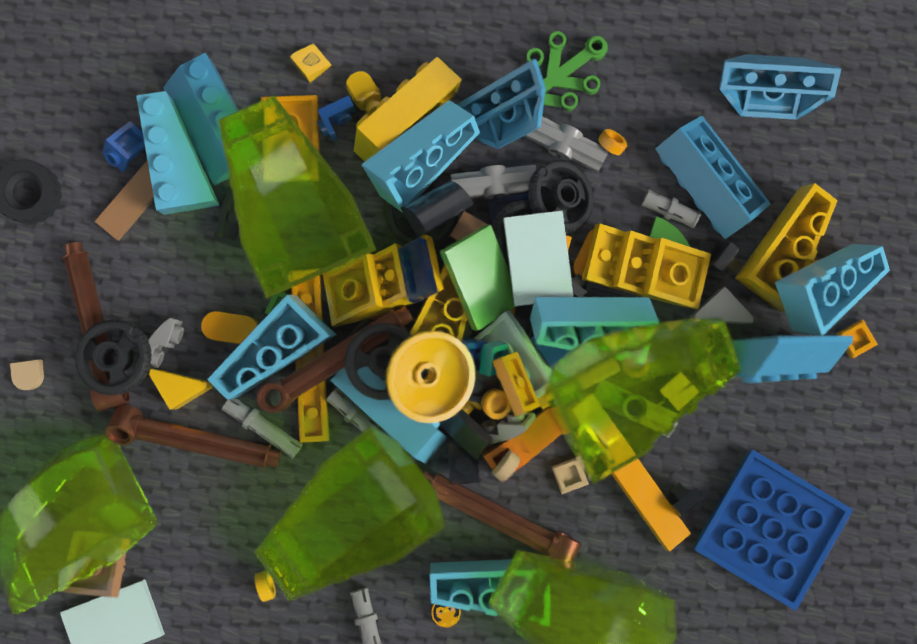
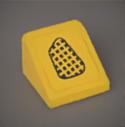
M314 44L290 56L294 65L310 83L332 66Z

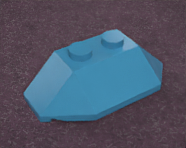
M746 54L724 60L719 89L740 116L797 120L816 109L825 101L835 97L842 68L806 58Z
M537 60L529 61L456 104L474 116L480 131L475 137L476 140L498 149L541 127L545 85Z

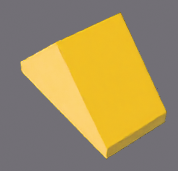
M150 369L149 375L169 410L179 409L213 387L208 381L160 369Z

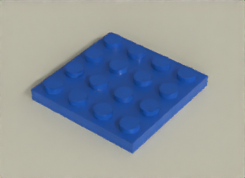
M749 449L692 549L796 611L853 509L755 450Z

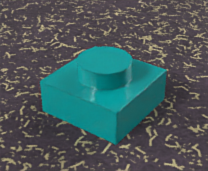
M494 341L483 345L479 354L480 374L487 376L496 374L492 361L506 356L508 343Z

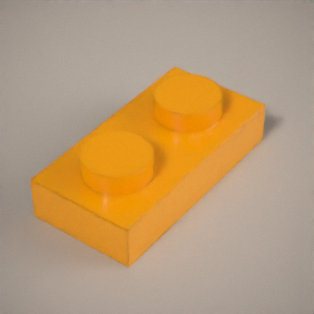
M518 352L492 361L515 417L540 406Z

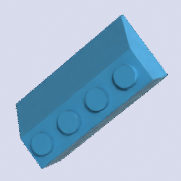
M204 53L180 65L163 89L173 99L192 145L213 185L215 186L263 161L253 137L208 55Z
M703 116L679 128L655 149L659 153L662 163L672 170L677 177L679 185L689 192L694 199L696 207L706 214L711 221L713 229L721 234L724 239L748 224L771 204Z
M853 336L775 337L727 341L729 377H742V383L761 382V377L762 382L817 379V373L829 372L853 342Z

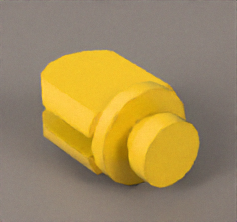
M364 71L353 73L346 82L347 90L356 106L360 110H365L370 116L377 110L376 107L380 103V92L369 74Z

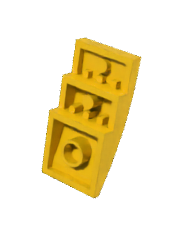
M596 224L582 280L696 310L699 309L711 254L664 238L655 239L634 231L625 232L607 225Z
M423 235L404 246L395 243L374 255L365 252L323 274L333 327L390 312L392 308L394 310L401 308L404 305H409L444 290L432 237Z

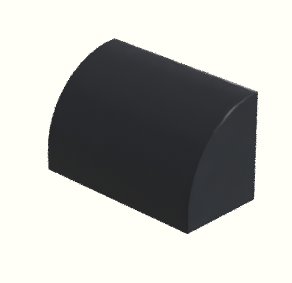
M447 181L400 209L419 238L463 213L474 203L458 183Z

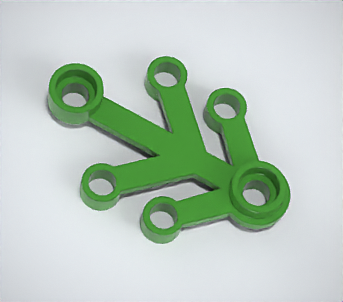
M556 31L550 35L548 42L550 55L547 77L543 79L545 85L543 105L559 107L564 111L570 112L578 104V98L574 93L567 92L563 96L546 94V92L556 87L584 91L588 95L596 94L600 88L598 77L591 75L585 79L567 76L589 60H601L607 52L608 45L602 37L593 36L587 40L584 50L559 68L561 51L565 46L566 36L562 32ZM554 38H560L562 40V44L555 45L552 42V40ZM592 44H600L601 50H594ZM532 48L527 53L526 62L531 61L530 56L536 54L540 57V60L537 61L539 67L543 62L544 54L540 49ZM592 81L596 84V88L589 89L586 83ZM571 98L574 101V105L567 106L564 103V99Z

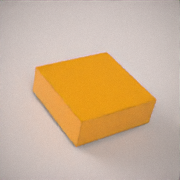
M859 320L836 333V336H853V342L846 350L850 359L878 345L864 320Z

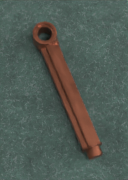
M72 242L64 245L66 255L62 259L65 262L84 335L91 326L104 321L88 258L89 253L83 251L81 242ZM107 331L94 340L97 345L109 341ZM113 353L110 355L111 364L115 363ZM93 359L90 360L93 376L98 381L108 384L110 372L100 370L94 364ZM90 389L93 405L99 412L130 403L129 392L121 395H104Z
M404 305L396 311L392 308L390 312L369 325L391 323L407 330L405 325L412 322L414 318ZM358 332L286 378L261 387L257 394V402L262 410L266 412H283L287 410L297 397L345 368L347 347ZM378 333L368 337L359 346L360 351L367 354L389 340L388 333ZM274 390H277L281 395V400L276 406L270 402V394Z
M119 405L104 432L111 442L118 445H130L133 441L141 440L263 467L264 470L266 466L277 468L281 458V451L271 449V444L263 445L143 417L139 409L131 405Z
M425 470L418 486L428 491L426 495L429 494L543 553V557L546 560L567 571L570 570L582 546V543L560 531L553 533L460 484L450 485V479L439 474V472L434 475Z

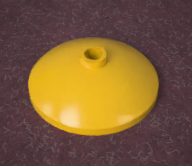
M438 331L418 333L405 340L394 352L387 369L388 393L394 405L407 417L425 423L443 421L456 414L465 405L472 393L475 382L473 359L464 344L449 334ZM423 369L428 370V375L425 378H421Z

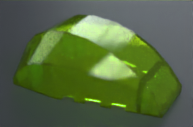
M275 96L219 119L224 153L229 169V180L235 201V212L240 228L241 244L266 298L299 286L376 251L352 194Z
M694 318L663 322L613 332L585 341L568 352L553 368L546 383L545 397L566 442L591 482L595 484L647 454L655 447L652 444L662 434L667 436L676 428L674 424L686 413L690 416L699 408L697 404L708 394L712 397L742 369L725 320L722 318Z
M371 426L320 466L318 472L307 483L301 494L290 505L285 515L273 527L254 554L286 598L291 601L319 591L328 585L338 584L348 580L350 577L361 573L365 574L375 570L377 567L399 561L444 529L446 523L436 490L408 452L397 440Z
M105 434L80 440L61 449L45 461L11 499L0 515V584L12 614L18 615L48 599V595L55 591H63L70 587V583L79 578L85 579L94 574V570L101 566L107 567L113 564L159 524L120 446L111 442Z
M517 550L488 603L529 644H674L677 639L675 599L625 572L608 571L601 567H589L573 561L556 560L553 557Z

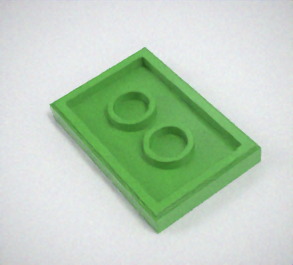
M491 225L480 227L440 251L472 330L479 331L504 312L515 307L510 273Z

